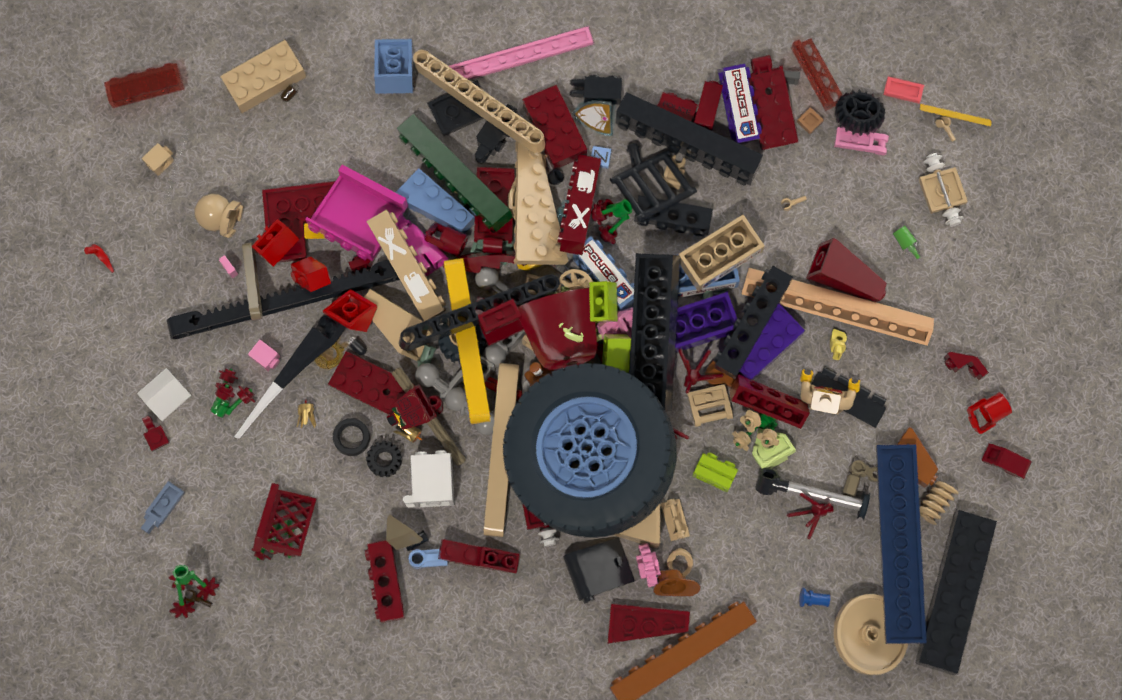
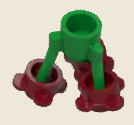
M605 199V201L598 200L597 204H594L591 216L595 222L597 221L598 225H602V221L607 220V216L612 217L614 215L616 218H621L613 227L610 225L599 227L601 231L600 237L603 241L610 242L611 244L616 243V229L624 221L630 219L628 214L632 213V206L625 199L615 204L609 199Z
M225 368L224 372L219 370L221 373L219 378L224 381L222 384H215L217 387L215 392L217 398L210 409L212 413L223 418L225 414L230 415L242 401L245 404H248L250 401L256 402L253 398L255 394L252 392V389L248 387L244 389L239 385L240 391L237 392L239 399L229 407L230 403L227 400L230 397L233 398L235 394L233 393L234 389L227 383L233 384L238 377H235L236 372H233L231 368L229 370Z

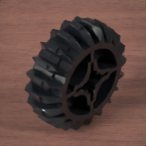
M860 89L857 92L853 90L850 93L845 92L835 106L834 117H836V123H840V128L845 127V131H851L853 135L858 133L861 136L865 133L868 136L870 132L875 133L882 126V122H884L886 113L883 106L884 103L880 102V98H874V93L870 95L867 91L861 92Z

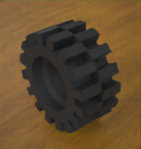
M382 441L381 443L376 442V445L370 447L371 449L367 452L366 461L371 472L376 476L390 477V475L396 474L397 470L399 471L400 465H402V455L395 444L393 445L389 441ZM387 452L391 455L392 461L388 466H380L377 463V457L380 453Z

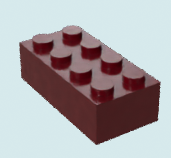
M557 85L522 99L523 108L530 123L543 132L545 140L544 152L553 170L577 161L579 154L587 156V147Z

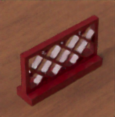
M272 483L256 532L253 551L261 552L262 548L301 557L317 498L279 490V484ZM280 498H287L291 502L284 504ZM300 503H308L311 506L303 508ZM295 506L298 511L292 513L289 508ZM284 510L287 515L280 517L277 512ZM303 515L306 520L299 521L296 517ZM291 519L295 524L288 526L284 521ZM280 524L283 528L276 531L273 526ZM299 528L302 533L295 535L292 530ZM288 533L290 538L284 540L281 534ZM274 537L279 541L278 543L267 542ZM295 542L299 549L290 547L288 544Z

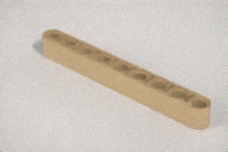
M425 50L415 52L413 59L416 69L420 74L531 152L540 153L544 150L545 140L541 130Z
M499 364L484 521V535L504 536L503 530L505 526L509 479L503 460V439L505 429H507V422L516 405L519 364Z

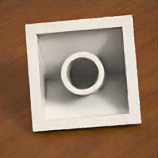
M167 368L137 393L161 421L166 419L191 397V394Z

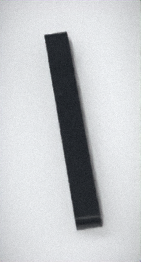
M549 274L405 328L400 334L399 346L405 351H410L479 325L478 314L475 310L479 309L485 312L494 308L493 303L501 305L512 300L511 296L519 299L518 302H515L518 308L530 301L555 294L560 281L557 276ZM546 283L552 284L554 288H548ZM528 290H534L536 295H531ZM463 316L467 321L461 322L457 317ZM446 323L449 328L444 329L439 324ZM428 330L431 335L426 336L421 331ZM408 336L411 337L413 341L406 342L403 338Z

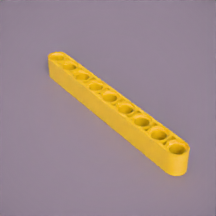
M463 258L444 261L451 310L453 311L471 304ZM463 316L457 317L461 322L467 321ZM475 326L455 333L471 425L490 422Z

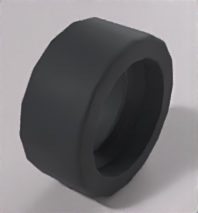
M347 418L335 426L333 442L342 454L357 456L368 448L370 433L362 421L355 418ZM349 426L359 428L363 434V440L356 448H347L340 441L342 431Z

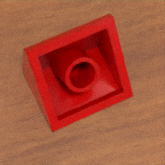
M350 289L326 307L323 313L348 329L367 332L377 310V305Z

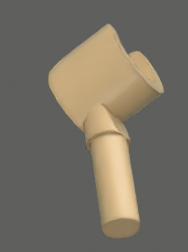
M941 117L940 120H936V126L944 128L952 142L956 140L949 127L951 124L950 118Z
M806 196L795 200L785 198L781 201V204L788 202L790 205L784 208V211H789L793 205L805 201L807 198Z

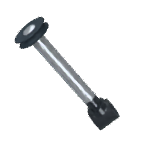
M763 468L759 472L755 489L760 494L772 495L774 492L777 493V490L800 496V493H804L814 500L858 510L857 519L859 517L863 520L865 519L869 507L870 493L866 495L863 492L861 499L782 480L780 479L781 476L770 468Z

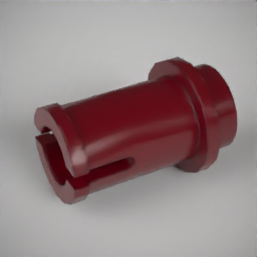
M436 395L430 396L428 401L436 415L437 412L441 414L443 412L441 398Z

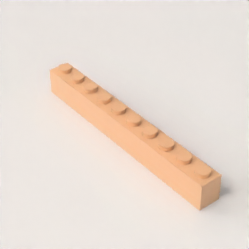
M748 268L742 295L754 298L752 293L757 285L761 287L764 281L761 279L764 271ZM793 279L779 302L782 306L927 346L934 327V318ZM766 286L768 292L773 293L776 291L775 286Z

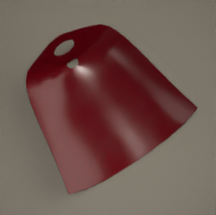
M590 288L569 290L549 295L518 307L522 316L519 320L538 361L544 368L548 370L564 369L567 366H571L566 365L570 362H578L576 364L579 365L595 357L597 336L595 322L590 321ZM573 327L570 332L579 336L582 333L583 341L576 342L564 336L563 328L569 329ZM569 356L570 359L564 360V357Z

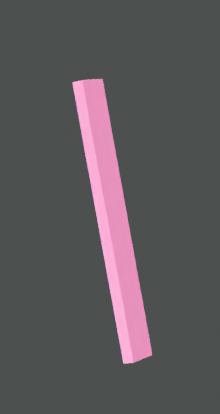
M587 26L453 64L449 67L466 79L471 80L587 47L594 43Z

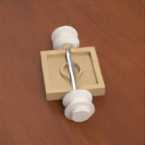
M933 153L928 155L924 161V164L929 165L926 170L933 172V174L920 177L919 182L930 213L946 210L942 215L948 219L945 224H950V227L961 224L963 217L958 215L961 209L954 207L967 204L968 201L956 167L941 171L945 165L939 161L942 155Z

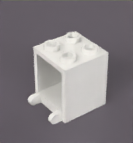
M435 451V454L427 455V452H416L415 455H411L412 495L403 497L405 505L408 508L455 506L453 460L451 454L447 453V451Z

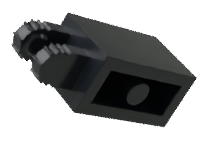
M589 75V77L585 76V79L570 80L571 86L584 87V90L569 91L571 97L584 98V104L620 105L622 78L614 75L608 77Z

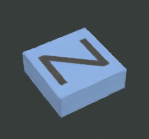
M593 146L591 157L601 158L600 167L608 168L611 149Z

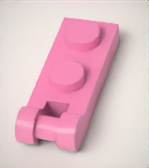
M837 127L834 147L886 155L887 148L885 146L889 136L871 132L868 136L865 133L861 136L858 133L853 135L851 131L846 132L845 128ZM873 141H877L878 146L873 145Z

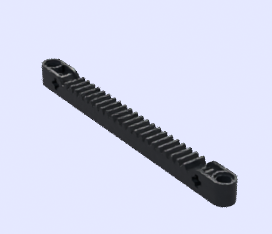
M387 259L375 263L369 272L366 268H363V273L356 270L354 276L351 272H348V277L341 274L339 280L334 276L331 284L312 292L296 286V291L289 288L288 293H286L283 289L281 290V295L274 292V296L271 297L268 293L266 299H263L260 295L262 315L267 316L342 296L350 289L357 292L400 279ZM380 270H383V276H380ZM245 299L244 305H241L238 301L236 307L230 303L229 309H226L223 305L221 311H219L215 307L214 313H211L208 309L206 315H202L198 311H191L170 317L166 321L170 338L176 340L252 319L249 303ZM198 319V320H199V321L197 322L198 325L195 326V325H194L195 320Z

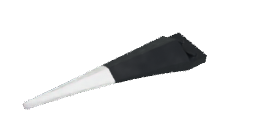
M326 314L322 316L317 327L312 326L234 437L239 439L267 405L301 371L334 345L347 327Z

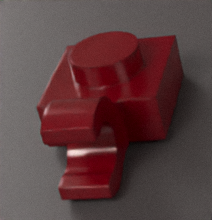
M149 415L142 418L148 430L143 435L152 452L170 443L161 425L156 427Z

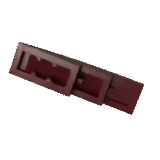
M502 250V253L477 252L448 260L463 258L465 271L479 273L482 267L500 269L504 262L514 263L515 251Z

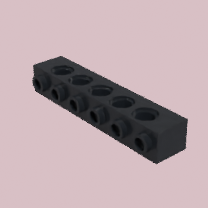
M772 266L770 270L766 269L761 278L764 280L761 287L756 286L752 293L754 299L751 303L747 302L742 311L745 313L743 318L737 319L733 326V329H735L733 335H728L723 343L726 346L723 352L719 351L714 359V362H716L715 369L733 379L737 377L792 282L793 276L775 266ZM773 285L776 291L773 293L768 292L766 286ZM759 301H763L766 303L767 307L765 309H760L757 307L756 303ZM751 317L755 318L757 320V324L753 326L749 325L747 319ZM739 334H745L748 337V340L746 342H741L738 340L737 336ZM734 350L738 353V357L732 359L728 356V352Z

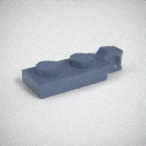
M168 481L146 510V515L144 516L146 521L141 529L150 534L155 526L159 528L184 496L185 492Z

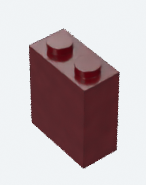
M716 81L704 82L695 124L708 130H713L723 85Z

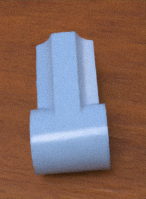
M416 549L409 554V563L415 569L448 566L447 561L438 559L439 549ZM420 554L423 557V561L420 564H415L412 561V557Z

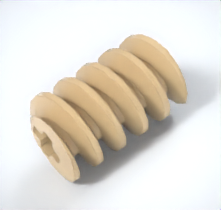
M941 481L935 483V487H932L930 490L931 494L926 495L927 500H923L921 502L922 506H919L920 515L933 525H937L933 520L934 518L941 519L938 512H946L942 506H950L947 499L954 501L951 494H959L951 485Z

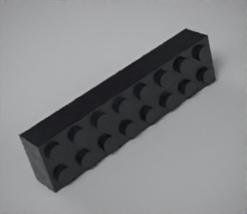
M628 92L625 93L616 111V124H618L617 126L624 131L629 129L642 139L646 137L656 146L663 145L668 147V150L674 154L681 153L685 155L687 160L691 162L696 160L702 163L704 168L709 170L713 168L726 178H729V176L733 177L741 185H751L760 167L763 154Z
M636 253L630 375L645 384L657 397L665 412L672 411L680 256Z
M961 510L954 513L926 619L927 643L920 644L915 664L950 675L958 674L997 521Z

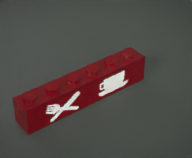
M579 154L578 162L574 161L572 172L575 175H571L569 183L572 189H568L566 200H569V203H565L563 212L567 216L566 218L562 217L560 228L564 230L563 232L559 231L557 243H561V252L583 255L601 158Z

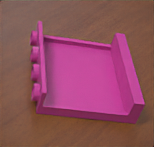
M342 164L338 170L339 177L311 219L306 217L305 220L312 232L316 234L319 232L330 242L336 241L345 250H353L360 258L373 261L381 246L366 221L385 210H388L389 213L393 212L399 221L408 207L407 199Z

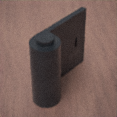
M619 537L563 556L578 600L583 601L584 604L594 601V596L635 582Z

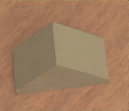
M389 514L387 517L386 541L396 550L420 543L423 540L415 531Z

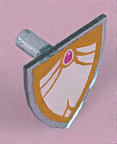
M586 102L572 112L575 118L585 127L603 135L613 136L611 102Z

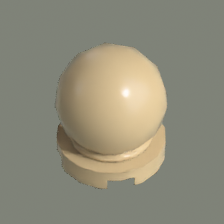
M209 194L198 200L194 209L195 219L204 229L209 231L220 230V235L231 238L236 232L233 229L236 220L240 221L242 218L243 206L235 200L229 203L227 199L218 194Z

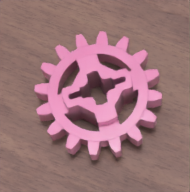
M648 543L638 545L640 555L636 556L640 577L641 579L646 578L648 587L658 584L656 576L660 575L655 551L650 552Z

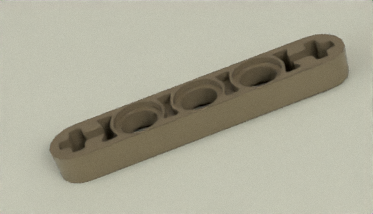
M250 242L242 244L249 311L252 321L263 319L256 256L254 249L251 247L253 243Z

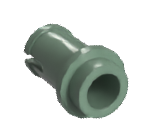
M427 344L424 345L420 360H417L418 367L424 363H431L436 350L435 347L431 345L429 347Z

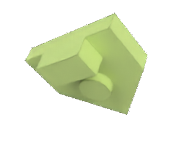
M759 428L758 433H762L764 429ZM777 433L779 444L768 448L762 446L761 440L756 438L752 456L761 469L768 467L772 469L788 460V456L796 452L786 434Z

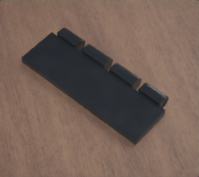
M824 367L822 373L817 372L811 384L848 391L849 379L840 375L836 381L834 378L837 373ZM860 385V390L856 393L852 407L849 410L843 411L876 428L886 410L884 404L887 399L874 393L872 399H869L871 391Z

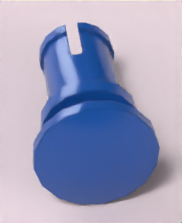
M803 587L799 595L800 607H804L805 604L807 606L820 605L829 607L830 595L813 593L812 590L806 592V588Z

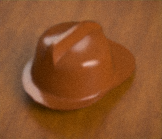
M670 569L660 571V575H657L658 584L653 589L654 593L659 596H694L700 591V585L694 580L686 579L679 570Z

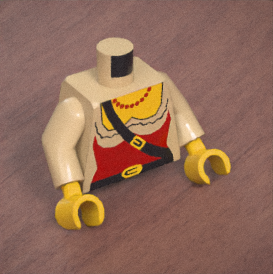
M802 370L800 377L802 382L801 400L807 403L810 409L839 414L843 410H849L852 407L856 393L860 390V380H858V383H852V378H850L848 391L810 384L813 371L811 370L810 375L804 373L805 370Z

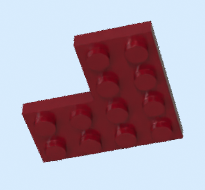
M335 181L262 190L265 227L269 228L278 219L299 238L297 243L278 263L307 258L306 240L304 238V223H307L305 219L306 217L311 219Z

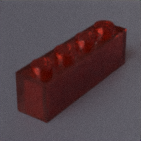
M167 63L163 67L148 68L141 73H130L126 77H115L104 82L108 101L112 108L185 89L177 63Z

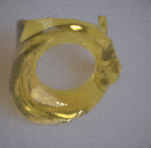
M336 342L331 346L337 353L335 359L328 361L324 356L320 355L314 362L322 369H332L340 363L343 357L342 351L345 349Z

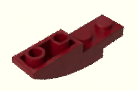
M445 539L441 540L438 559L454 562L455 564L514 574L517 573L520 554Z

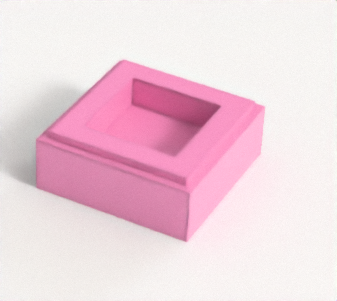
M222 256L219 259L220 263L231 278H234L238 275L237 271L226 256Z

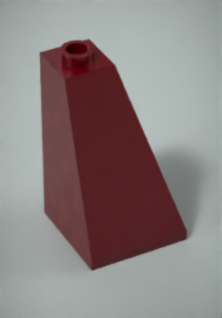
M832 238L818 245L806 277L807 279L872 302H878L884 298L887 283L842 243Z

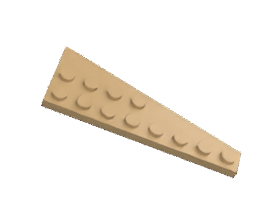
M516 141L517 161L515 162V168L517 169L514 216H516L514 233L516 236L514 264L565 265L568 262L566 252L560 251L561 243H557L561 229L541 152L533 153Z

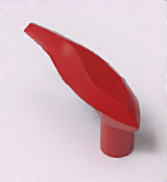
M95 244L85 247V254H95L112 273L114 272L107 254L101 247Z

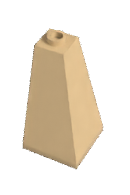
M370 289L364 298L377 305L372 321L397 352L415 361L420 360L424 346L405 351L400 348L398 342L400 334L405 328L424 322V320ZM428 330L421 331L426 336L431 335ZM408 336L403 338L406 342L413 341V339Z
M660 504L639 524L614 536L640 544L648 543L650 547L658 548L660 544Z

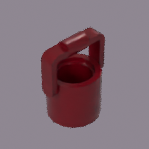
M435 223L425 232L424 240L443 251L459 257L466 247L469 235L449 226L446 227L440 223ZM436 230L442 232L440 239L432 236Z

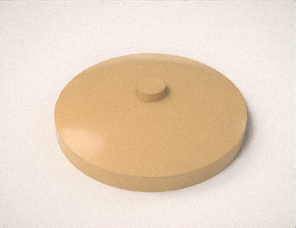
M866 594L854 597L846 602L837 614L834 623L835 646L842 660L851 669L861 674L878 675L891 671L901 662L908 644H885L883 596Z

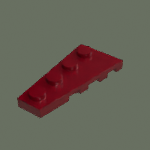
M611 604L607 644L688 632L690 612Z

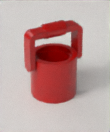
M998 392L988 399H981L967 408L968 419L972 428L977 433L983 434L996 426V422L1010 415L1012 408L1005 396ZM978 408L987 422L982 427H979L978 420L973 412Z

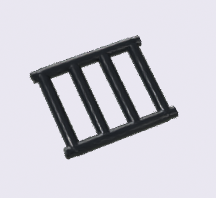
M669 150L610 178V182L616 184L625 199L631 204L638 222L697 193V189L690 186L671 159ZM664 161L685 191L675 195L655 167V164ZM648 168L669 199L659 203L638 172ZM632 176L653 207L643 211L622 180Z

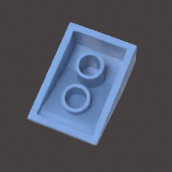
M412 39L375 40V94L413 93Z

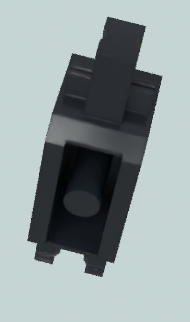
M510 104L506 105V107L517 114V108ZM489 121L485 122L476 136L478 148L475 158L478 164L486 162L490 155L494 156L496 152L500 153L505 145V138L510 137Z

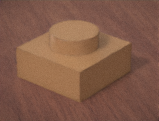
M810 107L797 120V123L811 134L823 123L824 119Z

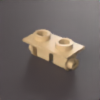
M670 499L665 503H661L670 540L674 541L689 537L680 499Z

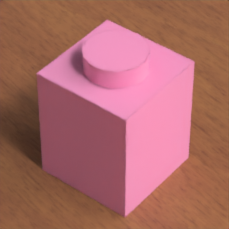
M261 340L248 353L252 360L268 372L271 368L275 369L280 362V355Z

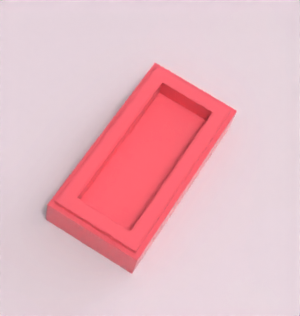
M888 76L883 95L920 104L924 85Z

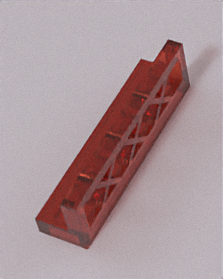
M810 38L802 43L800 39L793 42L791 50L824 110L827 111L835 107L838 100L834 102L829 91L836 93L838 98L843 95L812 39ZM808 44L812 49L811 56L807 54L804 48ZM811 60L820 63V72L816 70ZM820 76L829 79L828 87L825 86Z

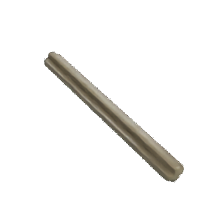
M400 367L392 372V375L405 393L414 387ZM435 417L427 424L446 451L451 454L456 465L460 466L466 461L465 457Z

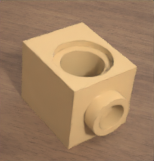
M158 143L142 158L144 163L157 176L174 162L171 150L166 146L162 147Z

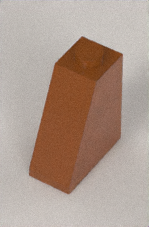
M909 427L897 445L916 444L918 484L924 488L928 484L932 486L938 477L936 475L938 468L914 430Z

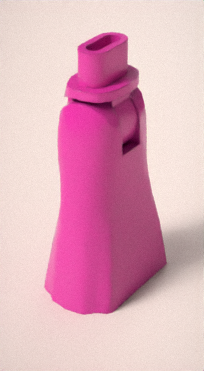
M402 215L396 225L399 230L403 229L408 237L406 242L408 246L412 245L418 254L415 258L418 263L422 262L427 270L425 273L427 277L442 267L444 261L448 260V257L437 246L425 241V234L421 229L411 223L410 220H406Z

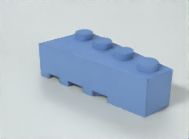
M419 168L395 192L407 199L409 209L446 227L449 226L462 233H466L475 224V217Z

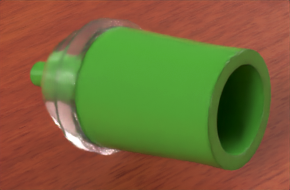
M906 226L893 233L903 253L908 256H915L917 259L920 258L918 255L920 251L919 241L914 238Z

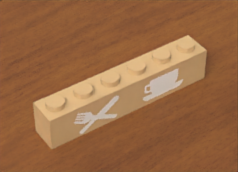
M385 210L366 221L423 320L427 321L444 312L446 303L441 295L437 296L434 291L437 287L433 280L427 279L425 275L427 270L422 262L418 263L415 258L418 254L412 245L408 246L406 233L403 229L399 230L396 223L398 220L395 214Z

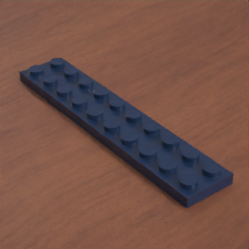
M916 444L876 445L885 644H923L927 642Z

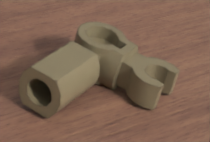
M861 460L852 462L849 466L851 474L847 476L842 494L855 498L860 482L859 476L863 478L866 476L871 482H877V478H874L872 475L873 472H877V467L869 468V465L864 464Z

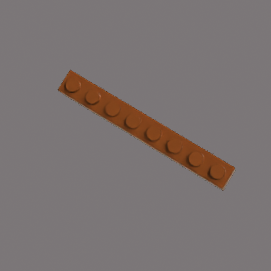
M736 601L728 607L730 611L725 614L719 612L711 618L713 621L708 625L704 622L695 628L696 632L691 636L687 633L678 639L680 643L674 647L672 644H669L661 650L663 654L660 656L652 655L646 659V665L641 668L637 665L628 671L629 675L624 679L620 676L611 682L613 686L609 689L616 700H637L755 624L757 621L745 602L739 604Z

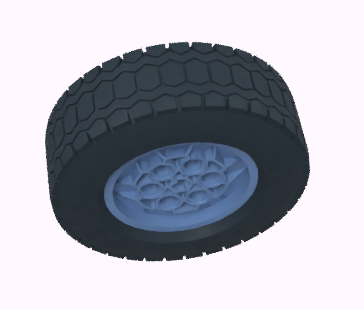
M591 363L571 365L564 369L560 368L539 379V382L536 381L522 395L511 412L512 415L507 422V429H505L503 439V460L507 477L522 504L538 519L554 529L569 535L586 538L615 535L636 526L646 519L665 497L671 485L676 466L677 448L674 430L667 413L657 397L645 384L625 371L611 366ZM579 427H586L584 434L577 435ZM605 429V435L598 438L596 436L597 431ZM573 442V448L566 451L564 449L565 444ZM587 445L592 447L589 453L584 450ZM611 447L612 453L609 456H604V449ZM580 460V466L577 469H572V462ZM599 463V469L596 472H592V464Z

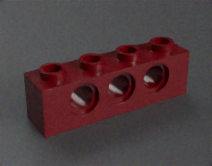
M737 375L730 388L732 402L800 429L810 414L808 404L802 400L741 375Z
M386 540L367 544L368 549L365 550L366 561H370L371 569H368L370 581L373 580L374 588H371L373 600H377L378 607L375 608L376 619H380L381 623L405 619L393 546ZM385 558V566L377 567V559ZM382 577L389 578V584L386 587L379 585ZM390 596L393 599V603L388 607L383 606V599Z

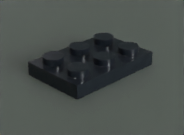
M478 80L472 82L480 89H482ZM449 93L427 103L443 137L484 119Z

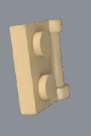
M725 384L687 394L695 427L715 420L733 418ZM724 405L725 411L699 416L698 411Z

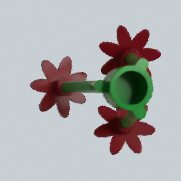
M186 565L175 566L173 575L168 578L175 581L172 584V588L177 587L179 603L174 602L173 606L175 608L170 609L169 612L176 613L175 618H179L181 615L184 618H188V613H194L195 609L191 608L194 606V602L186 604V600L183 599L182 591L185 590V585H193L191 578H193L200 584L197 586V589L201 591L197 594V597L203 596V599L206 601L209 598V594L211 596L216 595L214 590L220 586L215 584L216 578L214 577L210 581L205 578L202 581L194 571H189Z

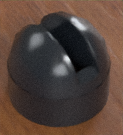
M554 169L547 175L548 182L551 185H558L564 180V176L559 169Z

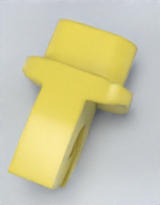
M833 329L830 337V349L833 352L834 360H840L842 353L846 349L845 343L847 340L846 334L837 329Z

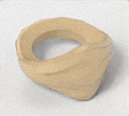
M678 548L668 557V570L673 569L672 563L676 556L682 555L685 556L688 563L687 569L682 574L687 576L693 567V558L687 550Z

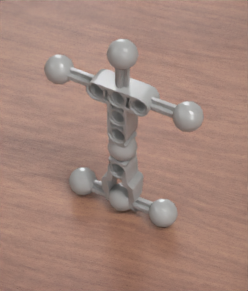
M482 267L481 271L475 275L476 284L481 289H492L497 294L509 290L507 286L499 281L498 272L494 268ZM553 273V274H552V275L557 276L558 279H559L560 276H561V274H558V273ZM546 283L548 288H554L552 284ZM525 331L508 337L512 341L509 345H504L500 341L485 347L482 356H480L481 366L487 369L483 373L484 382L490 377L491 371L494 372L500 363L505 362L509 352L526 335ZM424 363L417 368L415 378L420 385L434 387L441 393L440 398H445V403L449 409L460 411L461 416L464 414L469 416L465 389L457 387L463 381L462 370L458 372L448 385L439 378L440 373L435 365ZM490 411V422L474 424L475 429L483 435L493 434L495 414Z

